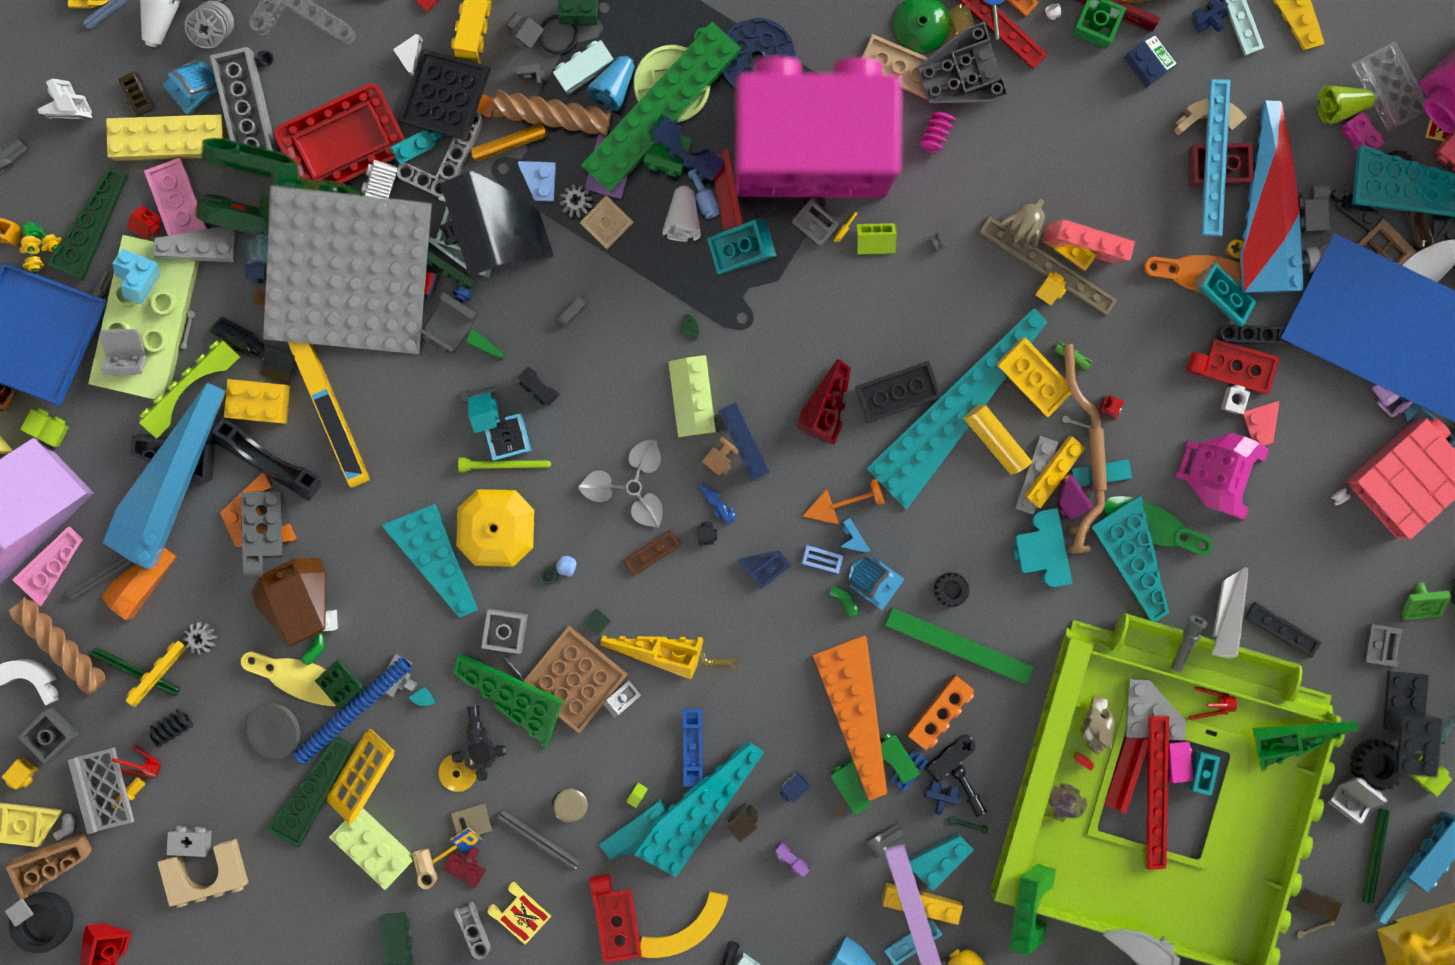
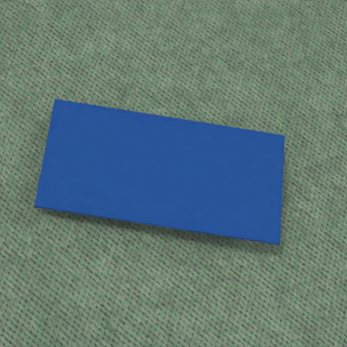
M1334 233L1281 339L1455 422V291Z

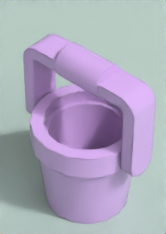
M1374 383L1371 385V388L1380 399L1377 402L1378 405L1390 417L1403 413L1414 403L1409 400L1404 401L1391 412L1387 406L1400 396Z

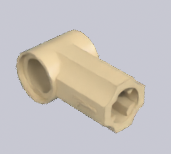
M429 848L421 849L412 853L418 875L417 883L422 889H429L435 884L438 876L433 867ZM423 875H429L432 878V882H425Z

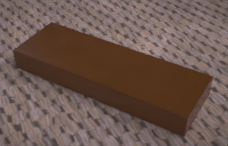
M669 530L623 560V562L634 577L680 547L681 544L673 531Z

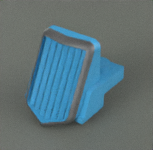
M193 61L168 72L170 78L163 84V87L186 115H191L203 102L207 103L218 92L213 68L201 61Z
M871 555L870 557H863L852 564L848 580L850 583L849 587L883 610L904 581V578Z

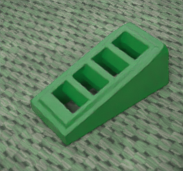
M471 330L466 341L469 345L497 358L504 359L505 355L478 331Z

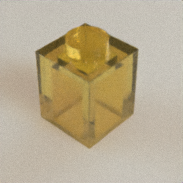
M959 4L953 6L952 10L949 11L948 15L954 37L964 29L975 25L969 5L963 6Z

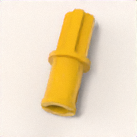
M137 777L126 788L129 801L134 800L135 795L145 786L144 780L140 777ZM121 795L115 799L117 802L121 800ZM111 803V806L116 809L117 806Z

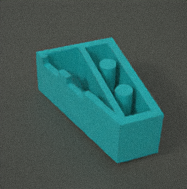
M957 832L937 842L935 845L908 857L912 871L934 891L974 849Z

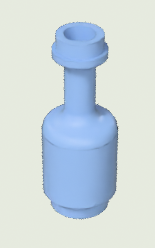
M693 169L688 172V178L693 179L698 191L695 195V200L702 216H705L706 219H711L720 214V207L713 191L704 188L701 179L695 174L697 171Z

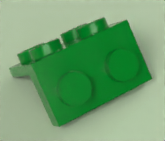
M680 135L681 145L689 153L692 141L690 138ZM656 144L645 155L644 164L648 169L653 171L663 170L666 171L665 174L674 177L677 175L682 176L684 165L680 163L682 159L678 156L674 158L667 153V147L663 144L661 146Z

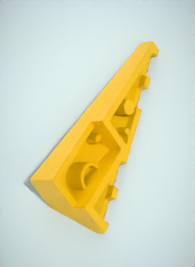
M603 636L601 639V646L690 680L697 668L703 644L702 637H698L697 640H686V637L667 639V637L637 636V639H626L625 636H620L619 639H611Z

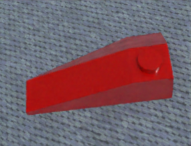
M105 923L86 925L81 944L80 965H117L116 963L121 955L124 956L128 949L131 932Z

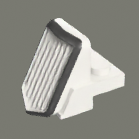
M51 79L46 82L49 87L48 93L55 101L37 109L41 116L49 119L92 120L91 114L93 113L85 96L76 95L69 81Z

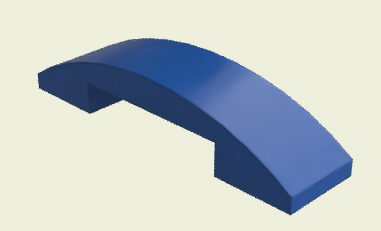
M682 709L683 786H695L703 779L702 709Z

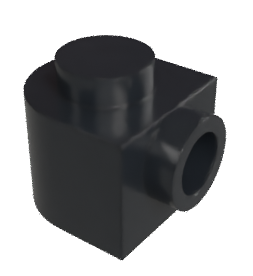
M712 521L701 522V526H697L699 546L714 545V541L717 540V529H713Z

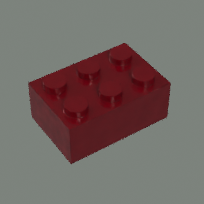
M1227 143L1225 186L1250 184L1253 182L1252 143ZM1194 144L1188 148L1189 187L1204 186L1206 144Z

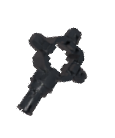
M479 705L474 706V712L472 706L467 707L469 724L466 732L468 741L463 746L464 752L457 751L452 753V762L459 763L465 760L466 767L470 770L477 769V780L485 781L487 780L485 768L492 766L495 762V755L500 757L506 754V746L497 745L496 748H493V742L487 738L486 728L483 727V722L480 719ZM487 743L489 762L471 765L469 746Z

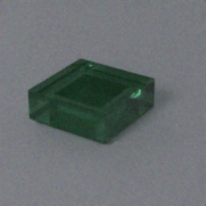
M596 609L584 624L599 636L611 620Z

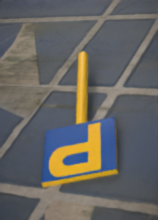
M468 827L451 838L450 841L454 846L434 858L432 863L434 864L457 847L465 853L481 842L482 839Z

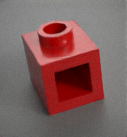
M142 205L131 213L127 228L146 240L159 232L161 217Z

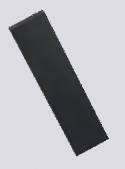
M1253 602L1244 619L1310 658L1314 656L1322 642L1256 602Z

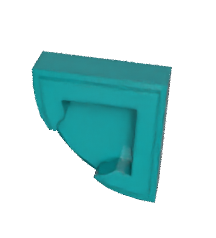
M426 686L409 697L412 702L420 706H429L436 702Z

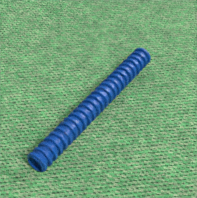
M398 658V661H395L394 665L389 666L385 673L380 674V677H377L376 681L372 682V685L369 684L363 692L359 693V696H356L354 700L350 701V704L342 708L341 712L339 711L337 715H334L328 723L324 724V727L315 732V735L313 734L302 746H299L298 750L293 752L295 759L301 764H306L307 760L309 761L329 741H332L333 737L337 736V733L340 734L346 726H349L355 718L359 717V714L364 712L363 710H367L368 706L372 705V702L375 703L381 695L385 694V691H388L390 687L394 686V683L398 682V679H402L403 675L407 674V671L410 672L412 670L410 663L405 658Z

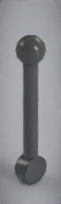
M500 651L498 657L508 664L520 681H524L526 677L522 676L507 659L506 653Z

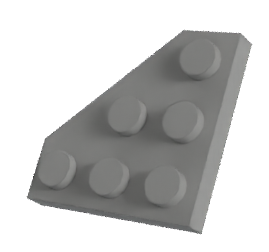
M1129 678L1125 736L1148 738V716L1167 715L1169 716V739L1185 740L1186 720L1148 679Z

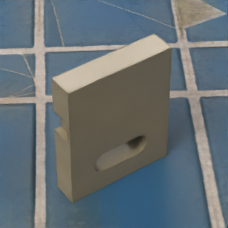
M485 802L451 813L457 834L463 831L460 818H464L467 828L469 827L477 835L493 830Z

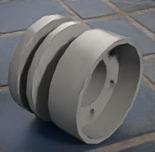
M209 0L203 2L188 14L185 20V32L193 44L206 49L217 47L232 33L234 28V18L231 11L218 1Z

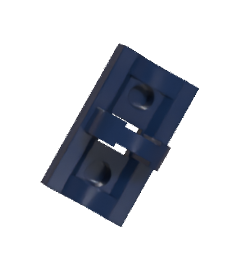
M1210 0L1207 3V8L1209 9L1207 13H1204L1201 8L1195 10L1192 13V19L1196 24L1195 30L1200 33L1210 26L1217 32L1223 30L1224 23L1222 18L1228 15L1226 8L1229 4L1226 1L1221 3L1219 0Z
M931 781L928 791L924 792L923 797L937 800L935 813L941 815L945 803L956 806L960 805L961 799H958L959 788L948 786L947 794L943 795L940 794L942 784Z

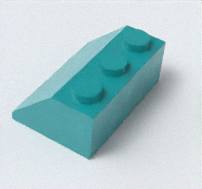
M1216 263L1202 271L1193 284L1226 317L1239 326L1245 324L1256 303L1248 293H1242V287Z

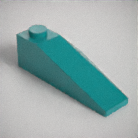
M659 798L599 843V846L610 860L632 853V850L654 819L659 815L662 817L669 811Z

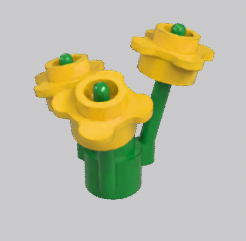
M26 222L21 226L24 238L21 240L22 247L19 250L22 254L29 253V257L24 260L25 263L22 266L26 271L37 272L40 271V268L45 267L40 257L33 255L40 252L39 245H43L41 247L42 251L54 252L63 240L61 237L56 238L53 234L46 235L42 226L37 227L35 222Z

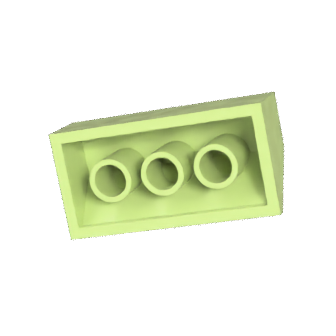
M706 355L669 361L678 437L716 433Z

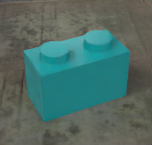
M490 392L468 398L469 419L474 433L497 427V419H499L497 409L499 408L496 398L492 399Z
M1196 750L1192 765L1194 770L1193 781L1188 782L1187 788L1194 792L1212 795L1220 757Z

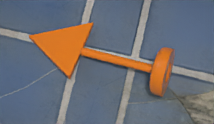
M871 480L872 492L832 504L828 489H826L803 517L839 524L835 508L874 496L875 502L878 505H883L885 502L878 480Z

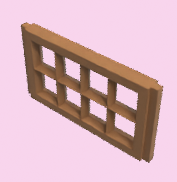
M1384 218L1357 243L1362 247L1369 243L1379 255L1387 259L1390 258L1384 252L1393 244L1403 254L1396 261L1400 265L1416 252ZM1379 232L1390 241L1382 250L1371 240Z

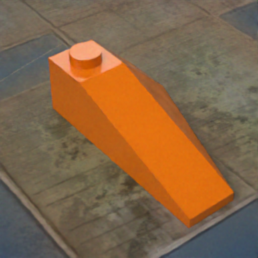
M164 548L157 566L147 569L135 564L113 580L101 598L110 610L123 619H133L177 556Z

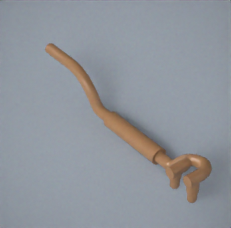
M1074 344L1064 345L1067 385L1075 401L1091 416V429H1089L1092 491H1095V506L1088 511L1080 524L1069 525L1067 528L1069 534H1076L1074 544L1065 545L1066 553L1074 554L1091 550V546L1084 544L1086 533L1090 531V524L1105 507L1107 482L1104 429L1101 428L1100 412L1084 397L1077 385Z

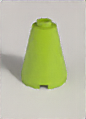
M1333 85L1324 86L1318 93L1317 99H1320V105L1317 106V111L1322 122L1335 124L1372 108L1375 103V95L1369 89Z

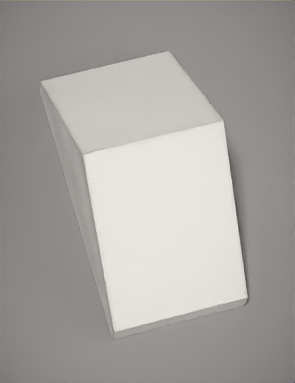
M417 34L393 49L411 76L414 75L423 41L421 36Z

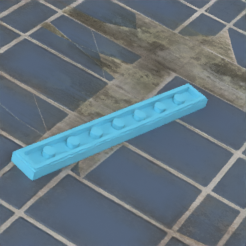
M1211 79L1209 81L1201 236H1222L1231 80Z

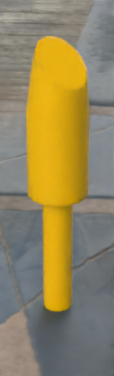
M854 211L847 223L841 226L834 237V242H839L849 230L848 226L858 214L856 211Z

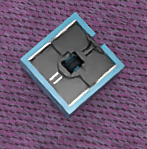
M522 414L505 417L504 421L497 419L496 428L485 430L493 461L532 451Z

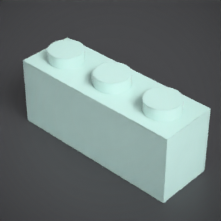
M601 40L598 42L594 41L587 46V50L584 52L575 53L571 57L572 60L566 64L563 62L556 66L553 73L566 94L569 95L602 73L614 59Z

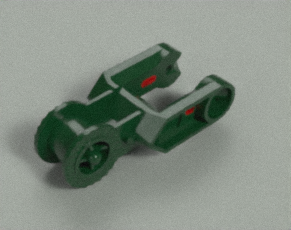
M206 138L202 141L201 160L212 166L230 167L262 175L259 208L234 202L224 196L204 195L202 201H197L195 216L201 221L262 237H269L271 186L360 196L358 190L344 183L330 180L314 181L300 177L297 162L287 154L223 138Z

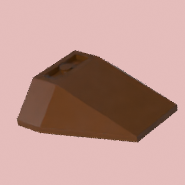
M294 558L264 573L262 578H258L251 592L256 608L290 647L325 630L326 572L320 558Z

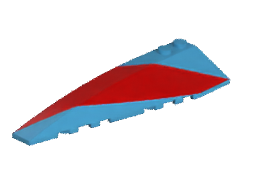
M1266 100L1263 101L1260 119L1262 129L1257 139L1259 149L1254 159L1256 169L1253 171V182L1250 185L1248 198L1250 208L1246 212L1245 218L1248 220L1247 228L1243 231L1244 247H1241L1240 251L1242 293H1291L1303 290L1301 230L1296 177L1281 101Z

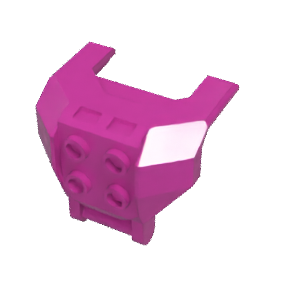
M1233 433L1200 444L1186 441V450L1178 472L1176 471L1174 477L1188 481L1206 507L1230 514L1244 521L1249 507L1242 504V496L1254 462L1257 459L1265 462L1269 451L1268 448L1257 441ZM1194 450H1197V452L1195 453V456H1194V459H1193L1191 468H1190V473H1189V475H1188V474H1186V471H1187V468H1188V465H1189L1191 456H1192V454H1193V451H1194Z

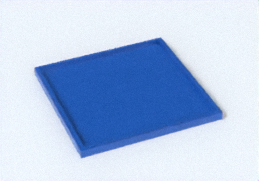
M3 263L0 269V384L61 406L105 310L107 301Z

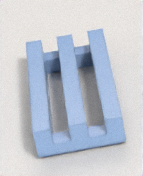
M806 545L801 564L839 574L844 555ZM809 550L839 558L838 562L808 554ZM807 557L837 565L836 569L806 561Z

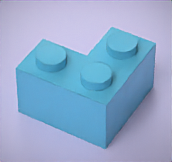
M121 249L113 261L115 276L124 279L121 284L123 298L142 305L160 277L158 263L124 249Z

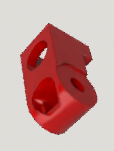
M1109 395L1103 396L1098 411L1103 415L1117 419L1124 400Z

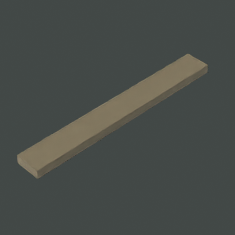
M989 216L978 232L979 234L1045 277L1050 272L1053 274L1058 273L1066 282L1064 287L1066 291L1103 315L1108 316L1118 299L1038 247L1033 248L1032 243L1026 242V240H1020L1015 243L1013 231H1008L1009 228L1007 227L1002 228L1000 226L1001 223Z

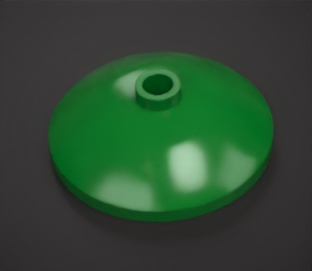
M905 0L898 7L894 15L893 31L895 37L904 48L913 52L928 53L934 51L945 42L949 34V13L939 0ZM919 19H926V23H920Z

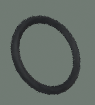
M558 15L548 17L540 26L544 28L549 21L558 19ZM571 25L574 30V39L566 49L556 51L548 48L543 42L542 33L538 37L540 45L547 52L555 55L569 52L577 43L578 30L576 25Z

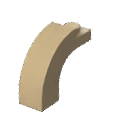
M1208 99L1197 101L1183 111L1185 115L1176 122L1178 126L1174 129L1178 136L1195 121L1207 119ZM1230 102L1228 133L1247 118L1238 107Z

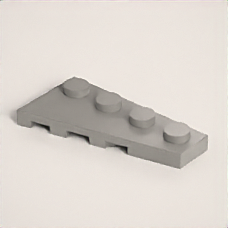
M216 227L155 238L154 259L234 262L236 230Z

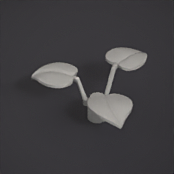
M654 439L645 440L632 448L629 453V464L638 468L635 478L629 479L625 485L611 484L610 475L605 471L597 470L588 474L579 485V490L590 500L605 502L612 497L611 488L626 489L629 494L637 495L639 499L631 507L633 519L642 525L658 528L663 515L661 501L652 493H648L642 498L640 495L642 486L638 481L640 470L645 473H651L660 465L661 454L657 441Z

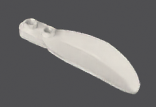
M1446 240L1430 245L1412 255L1402 266L1438 282L1455 265V240Z

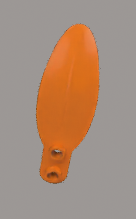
M1190 255L1178 259L1151 257L1143 265L1144 272L1148 276L1172 279L1187 289L1200 292L1193 285L1202 271L1216 263L1242 287L1240 262L1209 255ZM1151 264L1155 265L1154 271L1150 268ZM1170 266L1174 269L1173 273L1169 272Z

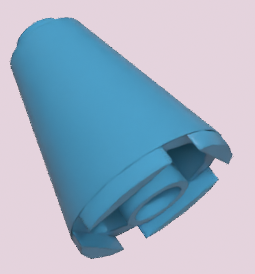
M625 55L615 59L589 84L587 89L589 96L595 102L599 100L603 102L604 108L618 111L623 104L635 68L633 60Z

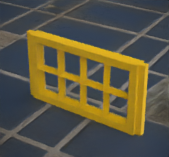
M372 729L365 732L327 795L326 801L348 824H352L357 819L394 757L395 751ZM371 743L374 748L369 757H367L364 751L368 744ZM379 751L383 757L378 766H376L372 761ZM362 757L366 762L359 772L355 766ZM369 766H371L375 771L368 781L364 775ZM353 771L357 777L350 786L346 781ZM362 780L366 786L359 795L355 790ZM343 786H345L348 792L344 799L341 800L338 794ZM354 795L357 801L353 808L350 809L347 803L351 796Z

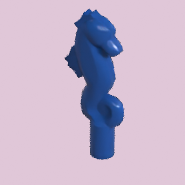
M703 483L698 489L706 496L707 503L716 507L714 509L715 517H721L726 523L732 524L736 516L733 508H729L728 512L724 502L718 500L720 497L719 492L716 490L711 491Z

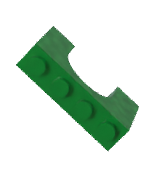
M889 732L880 738L883 760L893 766L904 784L920 775V772L895 733L891 735ZM851 756L848 758L849 762L844 766L839 764L832 768L833 773L830 776L853 813L857 815L871 806V802L859 785V773Z
M1037 864L1020 876L1009 950L1028 956L1045 942L1048 923L1036 920V914L1041 899L1054 886L1056 869Z

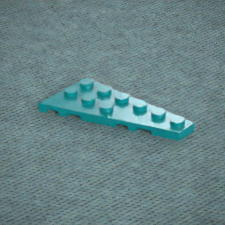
M1139 495L1097 521L1091 527L1150 621L1156 622L1169 614V609L1160 579L1161 576L1156 562L1157 559L1151 534L1148 529L1142 496Z
M436 504L382 525L459 618L478 610Z

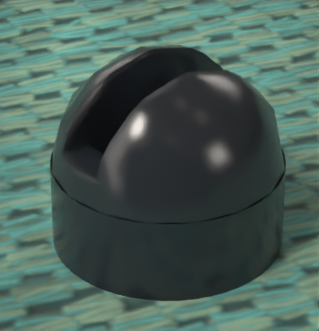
M262 50L258 52L256 60L261 66L267 67L273 63V55L269 51Z

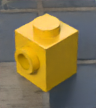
M1050 272L1038 288L1036 296L1052 306L1057 298L1061 299L1066 292L1064 278L1058 273L1053 274Z
M23 757L17 759L2 778L5 780L6 785L12 789L26 788L33 781L31 777L38 769Z

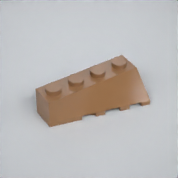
M85 833L13 858L6 866V869L20 900H24L33 892L41 889L42 886L85 860L92 851V848Z

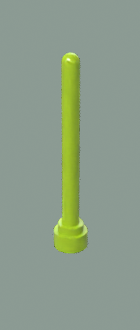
M459 457L458 459L459 473H467L471 469L549 468L551 466L549 460L471 461L467 457Z

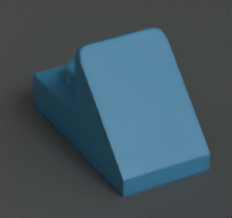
M847 518L842 521L844 523L842 529L847 537L851 535L852 538L840 545V547L869 552L870 549L852 520Z

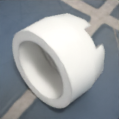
M1059 3L1045 8L1049 19L1056 20V17L1059 18L1061 16Z

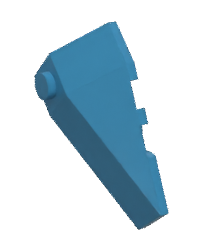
M845 936L827 965H876L864 948L847 936Z

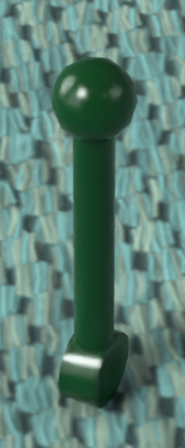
M951 816L949 818L950 824L957 823L970 828L981 830L982 833L988 832L987 826L981 827L964 821L957 820L954 816Z

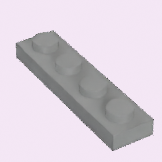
M1039 436L1031 458L1032 463L1028 467L1015 509L1034 515L1036 507L1024 495L1053 458L1058 445L1057 441Z

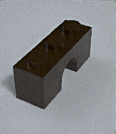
M746 803L728 817L729 823L727 828L739 842L743 841L758 828V812L752 805L748 806Z

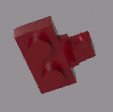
M475 847L471 848L468 855L463 853L460 856L452 852L442 869L474 888L477 887L486 871L477 865L478 861L475 858L480 850Z

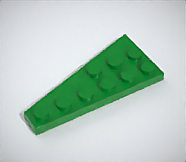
M460 654L457 657L453 673L470 687H475L479 690L483 698L486 700L490 699L496 704L494 707L517 726L521 725L525 728L529 736L532 738L536 737L542 742L541 745L547 749L551 742L563 699Z

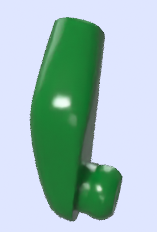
M832 586L829 595L838 599L843 604L845 613L849 618L855 617L858 614V607L851 593Z
M323 631L313 636L312 646L301 656L303 664H312L324 651Z

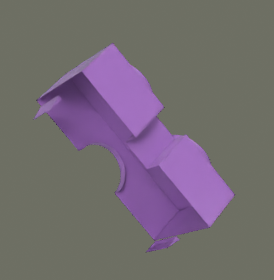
M780 841L775 847V856L782 863L788 862L791 865L790 870L797 876L800 874L804 877L810 871V867L800 857L797 858L790 853L791 849Z

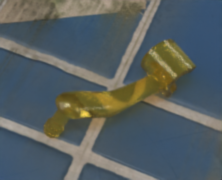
M700 654L704 661V666L731 665L733 669H739L742 665H733V661L737 660L738 657H734L732 660L712 659L707 661L705 654Z

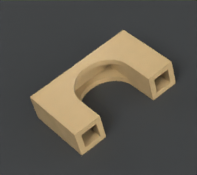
M237 838L218 843L213 847L219 871L218 877L212 885L202 886L194 883L187 874L183 856L174 855L157 862L169 907L176 905L179 908L188 905V902L195 900V903L206 900L207 896L213 895L216 898L224 895L225 891L232 890V893L243 890V886L249 882Z

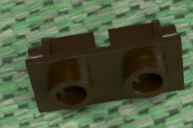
M1405 212L1415 250L1433 245L1434 241L1426 213Z

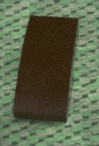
M1304 888L1296 907L1320 917L1336 921L1343 903Z

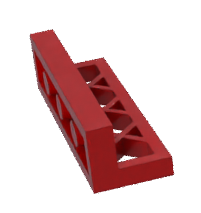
M724 149L722 153L715 154L726 163L715 176L714 183L723 229L727 231L742 225L729 152L728 149Z
M1125 736L1104 806L1117 809L1119 812L1126 814L1148 748L1147 738Z

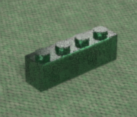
M407 913L383 914L380 918L385 965H414V956H411L410 952L413 942L412 937H409L408 933L411 923L410 918H407Z

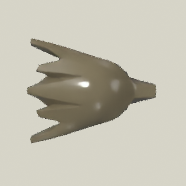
M1039 199L1035 204L1022 206L1000 224L1002 228L1008 226V231H1013L1015 243L1020 240H1026V242L1033 241L1032 247L1037 248L1045 219L1042 210L1044 201Z
M1093 696L1089 709L1081 721L1083 725L1080 731L1082 739L1088 741V747L1094 753L1100 754V751L1104 752L1106 747L1112 749V733L1115 727V720L1107 708L1108 699Z

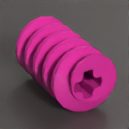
M941 111L932 114L933 119L929 121L930 126L926 128L927 133L923 134L924 140L919 143L924 150L940 155L937 149H944L940 142H947L943 135H950L946 128H953L949 121H956V118Z

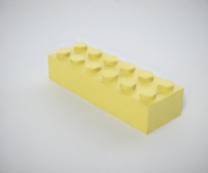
M223 115L106 119L107 154L114 161L177 159L179 157L182 159L201 158V146L204 139H228V129Z

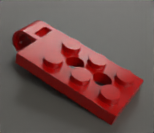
M1213 339L1209 355L1191 352L1186 371L1231 385H1240L1245 387V389L1268 395L1280 357ZM1234 360H1238L1241 363L1239 371H1235L1232 368ZM1253 365H1256L1260 370L1257 376H1253L1250 373V368Z
M610 874L591 876L590 888L596 911L604 963L642 957L632 889L613 892ZM620 916L622 918V925L614 926L612 924V917ZM617 935L624 936V945L619 946L615 943Z

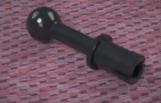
M960 764L951 771V775L960 781L969 798L966 802H969L976 817H979L988 811L979 798L980 794L976 795L965 776L966 769Z

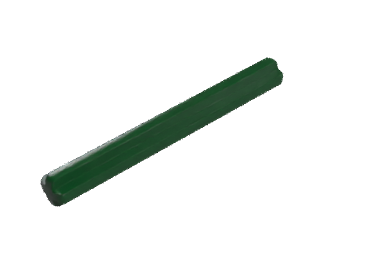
M94 648L91 653L92 658L138 680L148 672L100 648ZM163 678L153 686L172 696H176L180 691L179 686Z
M1383 808L1378 809L1362 901L1370 904L1374 903L1390 811Z

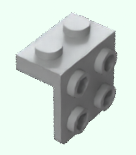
M101 330L99 336L106 354V360L102 367L103 375L142 374L147 357L138 330Z
M1353 778L1337 783L1327 803L1355 824L1360 825L1363 823L1370 808L1386 804L1387 799L1383 797L1381 792L1367 785L1365 780Z

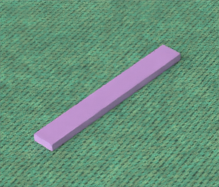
M901 844L886 848L885 853L921 965H942L905 846Z

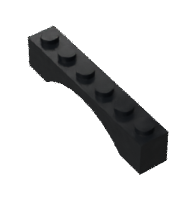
M222 418L211 432L212 442L306 500L310 501L320 488L321 478L306 468L290 464L271 454L228 420Z

